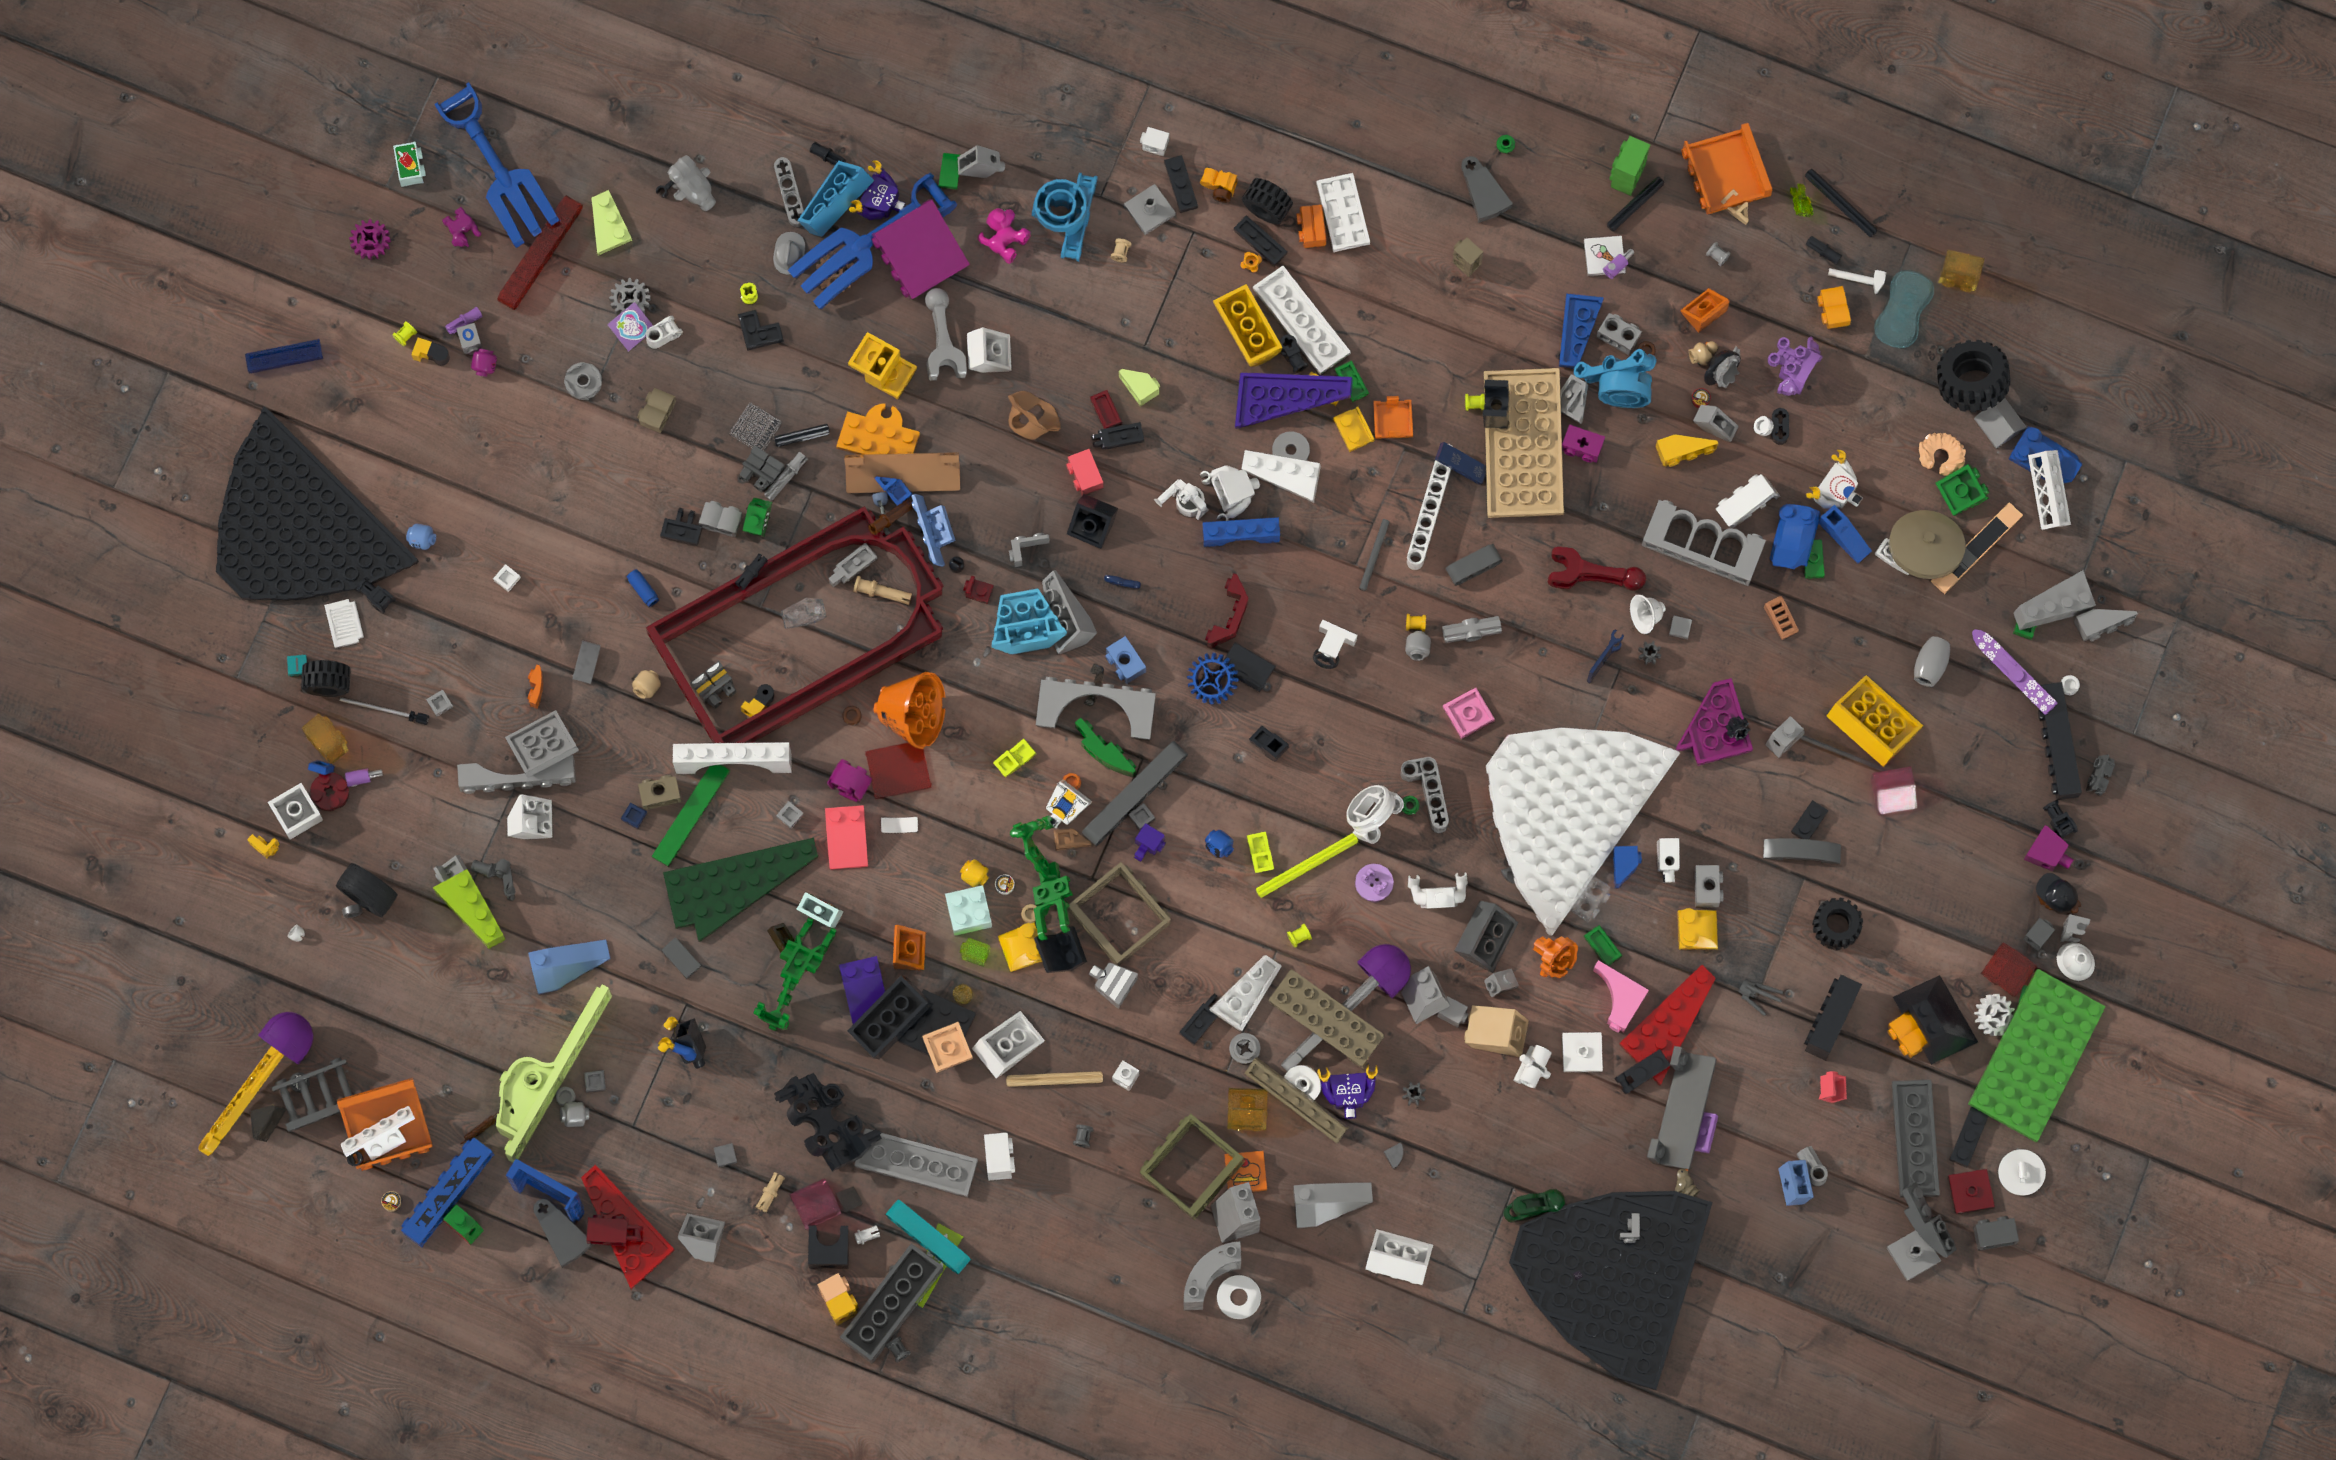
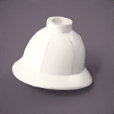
M1635 595L1630 603L1632 621L1636 629L1642 634L1650 633L1654 625L1662 619L1663 612H1665V605L1662 602H1658L1654 598H1646L1643 595Z
M2075 942L2067 943L2057 953L2058 967L2069 979L2081 981L2089 978L2093 973L2095 967L2094 957L2084 945Z

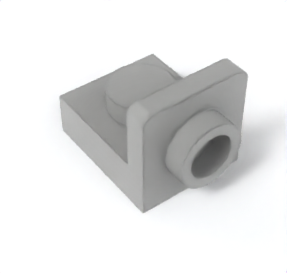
M1632 1213V1219H1628V1231H1632V1233H1620V1240H1624V1243H1635L1636 1240H1640L1639 1213Z

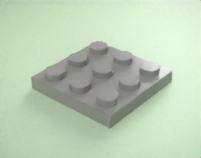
M556 710L505 737L527 778L579 751Z

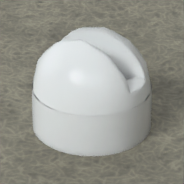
M295 925L288 934V938L296 942L301 941L302 937L305 936L304 930L298 925Z

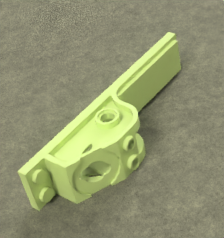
M602 984L600 988L596 987L554 1062L544 1063L532 1057H523L516 1060L508 1071H504L501 1075L499 1090L501 1100L496 1127L501 1135L511 1139L507 1142L504 1149L510 1162L513 1163L515 1159L520 1158L609 1003L612 995L609 988ZM533 1081H537L536 1084L530 1085Z

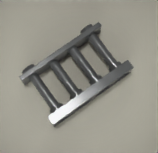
M340 1057L330 1061L331 1065L289 1081H286L285 1078L275 1082L276 1086L272 1087V1090L274 1092L280 1090L290 1117L288 1119L289 1123L285 1124L289 1132L340 1113L337 1102L334 1101L326 1081L325 1072L335 1069L345 1097L355 1095L352 1094L342 1067L348 1064L346 1059L342 1060ZM315 1076L318 1079L327 1103L325 1105L326 1108L320 1111L318 1108H315L305 1081ZM296 1083L300 1087L308 1109V1115L300 1118V1115H297L287 1087Z

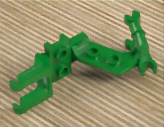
M1049 815L1029 823H1017L1013 825V829L1010 831L1011 837L1023 839L1025 856L1028 860H1031L1035 870L1039 872L1041 885L1032 889L1035 905L1037 906L1034 908L1037 934L1041 941L1048 939L1045 935L1047 933L1045 916L1048 914L1050 906H1057L1062 932L1070 931V928L1067 926L1070 924L1067 912L1070 905L1064 898L1073 895L1069 887L1070 878L1068 876L1061 877L1058 863H1049L1032 840L1036 830L1041 831L1053 828L1050 822L1052 818Z
M809 917L799 934L796 935L795 942L788 940L785 949L780 954V959L787 961L780 975L785 980L782 985L784 990L781 991L777 1000L779 1002L777 1009L767 1012L765 1004L758 1002L757 1008L753 1012L759 1019L768 1023L769 1029L775 1032L777 1028L781 1030L789 1028L790 1015L786 1013L782 1015L781 1013L785 1006H789L792 1000L790 993L800 982L806 970L814 974L816 973L837 932L836 929L831 928L822 944L813 949L803 946L802 943L814 922V919Z

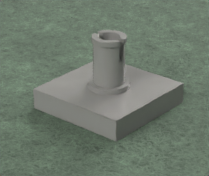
M1155 184L1124 203V207L1144 235L1176 216V212Z
M1916 1230L1887 1246V1250L1906 1281L1941 1262L1936 1251L1923 1240Z

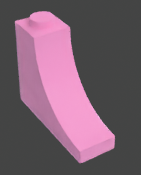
M1598 960L1593 971L1605 981L1612 997V1011L1607 1024L1610 1025L1609 1027L1613 1031L1624 1033L1649 990Z

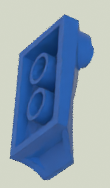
M2029 426L2009 457V460L2031 472L2028 455L2058 450L2063 483L2072 482L2083 465L2077 455L2042 435L2037 428ZM2041 457L2035 458L2037 467L2041 468Z
M1783 505L1779 511L1780 519L1770 560L1773 566L1795 569L1801 565L1807 566L1821 513L1807 506Z

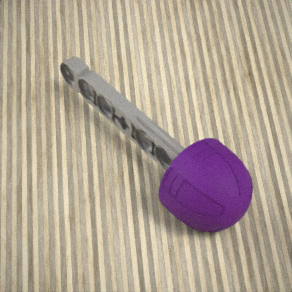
M1382 944L1370 949L1357 962L1369 978L1342 1005L1352 1011L1377 986L1389 997L1393 998L1407 984L1410 978L1411 965L1407 955L1400 948L1390 944ZM1312 1033L1282 1062L1281 1066L1288 1072L1323 1039Z

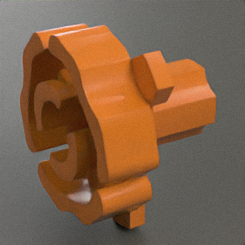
M1543 936L1537 939L1533 950L1542 956L1541 960L1543 963L1540 965V975L1543 977L1549 975L1550 977L1557 978L1565 976L1568 972L1565 968L1572 969L1577 960V944L1568 937L1564 938L1562 936L1554 941Z

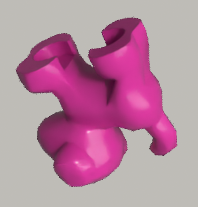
M996 208L989 213L986 220L989 227L997 232L996 235L987 239L983 232H981L977 239L981 244L988 246L993 252L998 253L1006 263L1011 264L1017 256L1016 250L1013 248L1006 249V247L1012 242H1018L1024 246L1030 239L1031 232L1025 228L1015 231L1011 227L1015 218L1014 211Z

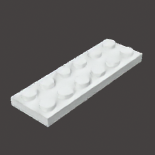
M1281 266L1253 286V290L1288 335L1295 337L1297 346L1320 375L1351 354V351L1284 266Z

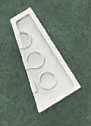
M1264 955L1209 1010L1237 1030L1243 1031L1282 966L1267 955Z

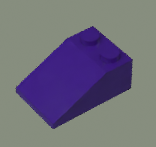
M877 956L839 965L853 1024L885 992Z

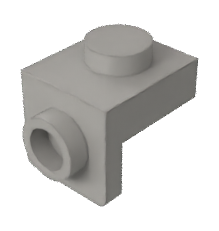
M455 855L442 866H436L433 869L437 880L442 883L467 868L460 855Z
M1512 968L1493 973L1484 980L1491 997L1519 986Z

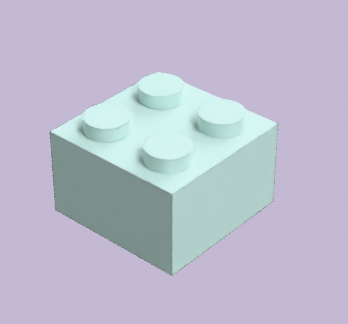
M983 885L945 894L954 936L992 927Z

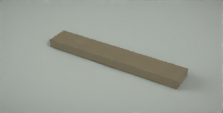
M1254 1058L1244 1073L1335 1143H1339L1349 1129V1126L1259 1058Z

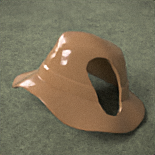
M1019 391L1008 396L1012 403L1008 419L1009 426L1018 435L1029 440H1035L1049 431H1059L1061 429L1060 419L1051 404L1027 391ZM1036 405L1041 406L1044 410V414L1039 420L1036 419L1034 414L1028 412ZM1024 414L1029 422L1027 424L1020 423V415Z

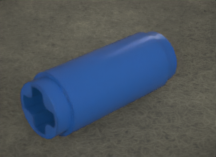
M635 569L627 575L628 582L648 607H652L659 601L658 595L641 572Z

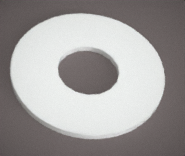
M1235 1275L1222 1282L1217 1292V1302L1221 1311L1228 1317L1245 1319L1253 1315L1259 1308L1261 1292L1258 1285L1251 1278ZM1243 1289L1248 1296L1246 1303L1241 1306L1233 1304L1230 1299L1232 1291Z

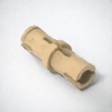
M773 1173L768 1186L763 1189L764 1193L756 1205L757 1209L767 1213L773 1199L777 1197V1191L785 1177L780 1174L778 1175V1173Z

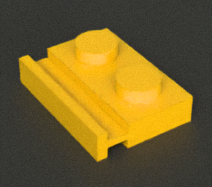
M1359 407L1333 417L1349 452L1365 446L1367 443L1374 442V437Z

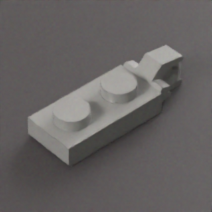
M864 543L836 565V568L833 570L835 574L828 578L829 583L835 587L841 581L843 583L850 581L876 561L878 557Z

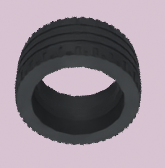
M354 863L347 867L336 884V887L344 895L361 905L362 908L381 918L387 913L398 896L385 882Z

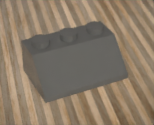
M1480 901L1454 951L1465 960L1493 973L1519 922L1498 905Z

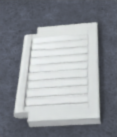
M349 599L324 605L335 649L359 643V639L364 638L355 601L349 602Z

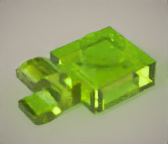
M1797 184L1798 191L1797 188L1791 187L1790 194L1794 196L1792 199L1796 215L1804 217L1814 215L1810 197H1806L1804 184Z

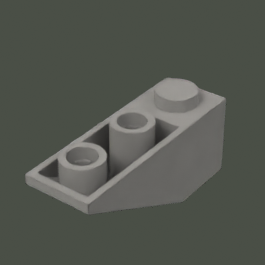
M2092 609L2076 616L2074 624L2084 642L2087 640L2094 641L2101 637L2100 634L2105 632L2110 634L2116 631L2118 626L2132 624L2135 622L2134 619L2138 613L2137 611Z

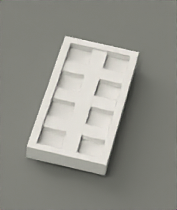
M1353 173L1316 181L1333 252L1370 245Z

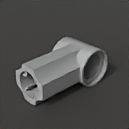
M1812 1146L1802 1149L1796 1155L1799 1160H1806L1810 1182L1815 1186L1823 1185L1827 1180V1169L1822 1165ZM1818 1171L1821 1172L1824 1175V1177L1822 1179H1816L1813 1174Z

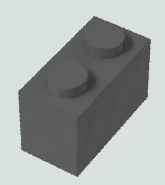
M2008 1216L1999 1217L1997 1221L1989 1222V1219L1980 1220L1973 1228L1978 1251L2015 1245L2019 1241L2015 1219H2009Z

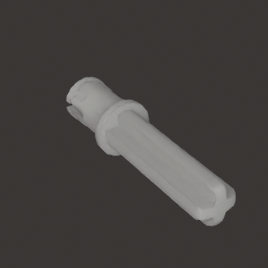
M798 452L795 458L789 464H786L785 470L764 493L765 497L773 501L791 478L798 474L799 469L808 458L801 452Z

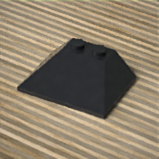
M1940 975L1893 997L1902 1014L1908 1011L1911 1012L1928 1043L1922 1049L1931 1065L1978 1043Z

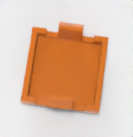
M1387 396L1386 402L1373 401L1375 439L1413 437L1411 400L1399 401V396Z

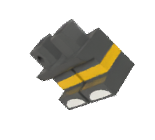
M719 661L708 668L705 673L703 672L690 682L691 688L705 704L708 703L714 709L722 704V700L718 697L720 693L724 692L728 698L736 694L732 678L727 674Z

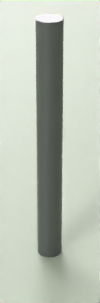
M1386 519L1382 520L1359 587L1361 591L1367 590L1390 523Z

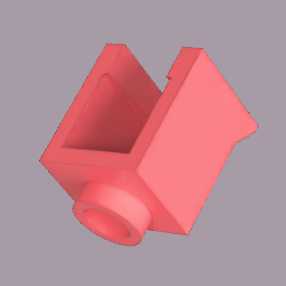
M1830 1071L1826 1075L1820 1076V1100L1835 1103L1847 1099L1846 1076L1839 1075L1835 1071Z

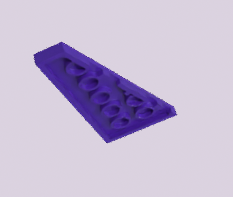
M1240 373L1235 428L1246 427L1350 398L1353 378Z

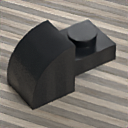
M1261 726L1249 738L1253 745L1274 762L1289 748L1287 742L1275 733L1272 734L1264 726Z

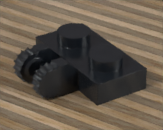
M683 508L678 509L676 520L664 519L660 534L661 538L698 546L702 526L693 524L695 511H690L687 523L681 522L684 515Z

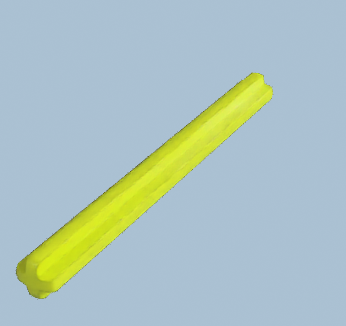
M1352 833L1257 887L1256 892L1258 896L1262 898L1357 844L1358 838Z

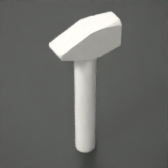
M1829 268L1828 276L1873 285L1874 292L1877 294L1884 285L1886 272L1875 270L1873 278Z

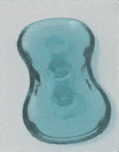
M1912 270L1900 271L1893 277L1890 285V301L1887 308L1879 315L1875 322V334L1883 343L1896 348H1906L1915 342L1919 331V316L1934 294L1933 283L1928 277Z

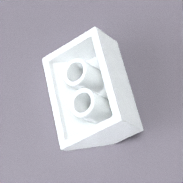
M1376 1229L1366 1270L1384 1274L1395 1279L1409 1281L1413 1284L1423 1285L1433 1245Z

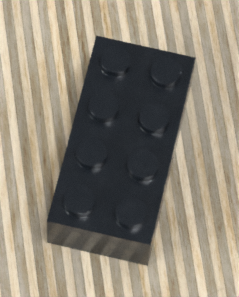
M901 975L847 1031L873 1058L880 1059L933 1003L907 977Z
M1840 975L1839 979H1834L1828 991L1831 996H1826L1820 1008L1823 1013H1818L1812 1025L1815 1030H1810L1804 1042L1807 1045L1806 1052L1825 1061L1827 1060L1862 986L1861 983L1844 975Z

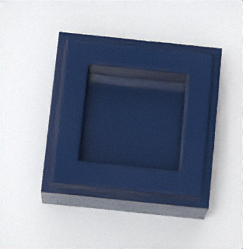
M630 802L621 820L638 829L647 815V811Z

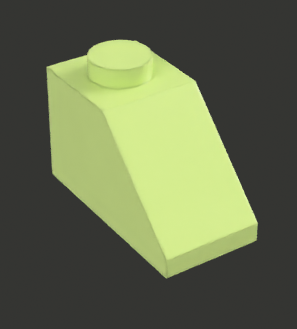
M1125 369L1119 371V378L1140 406L1159 395L1160 385L1148 373Z

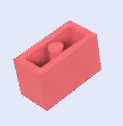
M1090 449L1068 456L1066 466L1069 474H1073L1075 477L1073 483L1076 491H1080L1083 495L1103 488V480Z

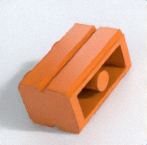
M1322 205L1301 206L1299 213H1296L1297 225L1301 224L1302 231H1298L1299 242H1303L1304 248L1325 246L1326 232Z

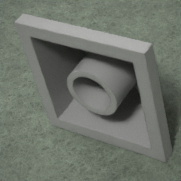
M687 1213L678 1234V1239L695 1259L714 1263L725 1222Z

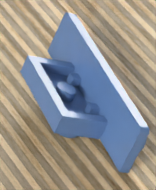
M913 494L912 506L918 515L917 521L924 534V543L928 546L929 559L934 565L943 567L945 563L940 548L956 541L945 506L940 505L928 511L924 497Z

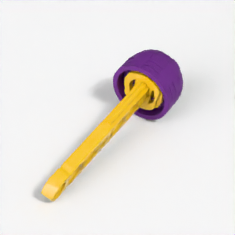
M283 1012L275 1015L267 1022L258 1036L271 1045L270 1049L214 1123L210 1132L203 1138L198 1148L200 1152L209 1156L215 1151L220 1141L226 1136L284 1055L298 1065L304 1059L313 1043V1031L311 1025L303 1016L294 1012Z

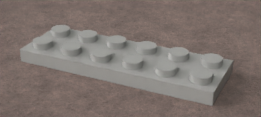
M865 1128L864 1134L869 1133L873 1130ZM884 1133L880 1134L881 1140L872 1143V1146L862 1158L855 1161L854 1166L857 1168L968 1197L978 1163L977 1158Z

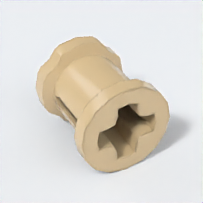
M1118 238L1115 240L1116 246L1114 253L1111 254V259L1125 263L1128 259L1126 255L1128 248L1131 247V242Z

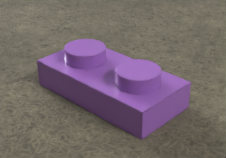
M1704 1112L1695 1151L1710 1153L1718 1120L1717 1114Z

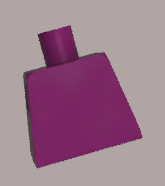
M2046 825L2024 858L2025 861L2053 871L2057 864L2068 869L2074 859L2064 854L2069 845Z

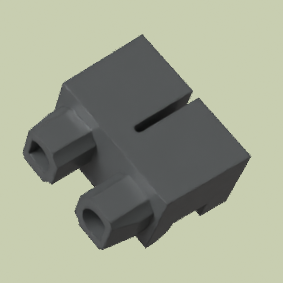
M754 446L747 460L743 462V469L739 476L740 479L747 483L753 476L756 477L758 480L754 487L763 493L785 470V466L757 446Z

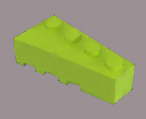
M468 869L433 887L435 893L488 949L506 940Z

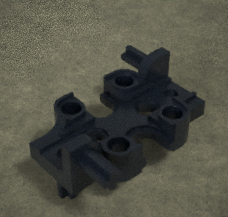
M814 1073L801 1079L797 1076L792 1077L783 1089L774 1093L776 1101L781 1103L788 1100L791 1105L787 1110V1117L794 1127L805 1122L814 1127L815 1134L804 1140L805 1147L811 1155L823 1156L832 1172L862 1158L872 1146V1143L882 1139L880 1136L881 1132L877 1131V1129L866 1134L860 1133L863 1124L858 1115L842 1122L834 1120L831 1110L842 1104L841 1099L845 1095L836 1084L822 1085ZM808 1102H814L817 1105V1110L811 1109ZM829 1135H835L838 1142H832Z

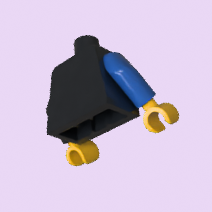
M669 1017L664 1023V1027L669 1031L676 1027L673 1039L671 1041L668 1037L662 1038L658 1043V1049L661 1052H666L670 1048L672 1052L678 1053L685 1064L693 1063L696 1069L705 1065L703 1056L706 1045L695 1018L678 1023L675 1017Z

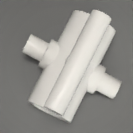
M1538 1045L1530 1046L1526 1055L1520 1056L1522 1063L1514 1081L1535 1088L1540 1077L1548 1079L1551 1073L1547 1071L1545 1066L1552 1053Z

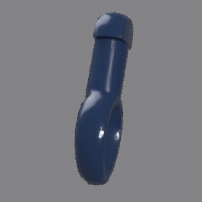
M1111 575L1104 576V580L1109 584L1135 589L1141 587L1139 581Z

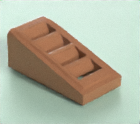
M1782 596L1765 603L1764 609L1781 640L1799 632ZM1777 605L1780 606L1779 608L1772 610L1773 607ZM1783 611L1784 614L1776 618L1775 615ZM1787 618V622L1779 624L1780 621ZM1791 625L1792 628L1784 632L1782 631L1783 628Z

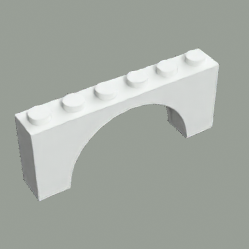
M789 742L673 744V765L676 774H696V771L701 768L719 764H747L764 767L772 773H792V754Z

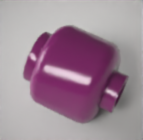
M479 349V351L473 353L471 369L476 371V375L487 377L488 374L495 372L497 356L493 354L494 351Z

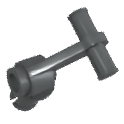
M476 859L473 861L471 866L472 872L487 875V878L494 876L503 878L505 896L510 901L515 899L516 891L513 885L511 863L509 861L500 859L495 864H487Z

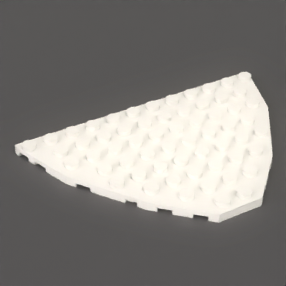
M1555 728L1507 735L1486 765L1490 782V798L1494 810L1493 819L1496 828L1499 830L1500 840L1508 864L1511 866L1515 877L1516 887L1528 905L1532 907L1536 917L1546 928L1548 935H1553L1680 752L1627 732Z

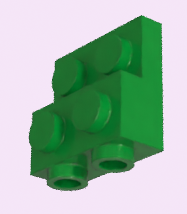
M1969 464L1936 482L1953 516L1989 499L1987 494L1990 491L1985 483L1981 484L1978 478L1981 475L1976 467L1972 468Z

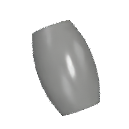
M1933 636L1923 645L1914 667V680L1927 687H1933L1940 680L1949 662L1950 643L1948 641Z

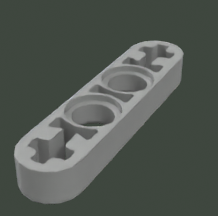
M780 157L775 161L774 169L789 223L793 227H800L802 225L793 219V210L797 209L799 217L804 212L790 161L787 158ZM781 163H783L784 166H786L785 175H783L782 169L779 168ZM784 180H791L793 182L789 188L783 187L782 183ZM789 197H796L797 203L789 205L787 199Z

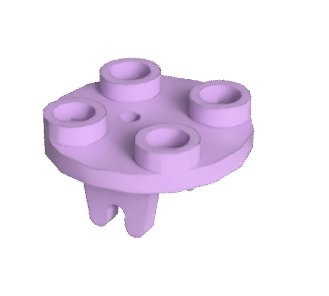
M1369 864L1359 870L1356 875L1355 887L1362 898L1377 903L1389 896L1393 889L1394 881L1392 874L1386 867L1380 864Z

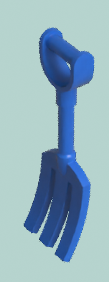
M468 82L466 83V88L441 104L437 102L434 105L450 126L457 129H466L495 173L496 180L490 186L486 199L499 218L512 243L517 248L525 242L502 199L503 195L507 196L534 237L541 233L542 230L519 188V185L522 183L551 226L560 220L530 170L515 169L508 171L503 166L478 122L482 114V103L476 91ZM472 97L474 98L475 107L467 119L454 121L447 117L446 114Z
M932 173L925 175L914 184L910 199L911 203L901 209L897 215L861 237L851 230L840 228L812 248L788 269L793 278H798L821 258L840 245L845 244L842 249L820 266L801 285L802 289L809 294L837 271L855 259L858 260L813 301L819 309H823L844 289L872 269L873 259L870 248L873 246L871 240L873 239L872 233H876L921 206L916 199V194L925 187L941 208L938 211L942 217H945L956 208L957 203L951 201L933 180L934 175Z

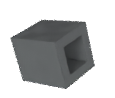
M2039 918L2023 940L2039 951L2054 933L2055 929L2052 928L2053 925L2048 920Z

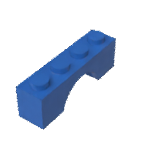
M1279 517L1203 522L1204 547L1223 546L1229 542L1252 540L1259 543L1280 542Z

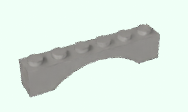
M573 755L562 759L527 778L525 773L517 775L495 773L477 763L457 765L459 789L465 794L475 793L476 790L493 792L495 791L494 789L500 788L505 791L513 790L514 787L531 789L536 785H541V787H551L552 784L568 786L576 782Z

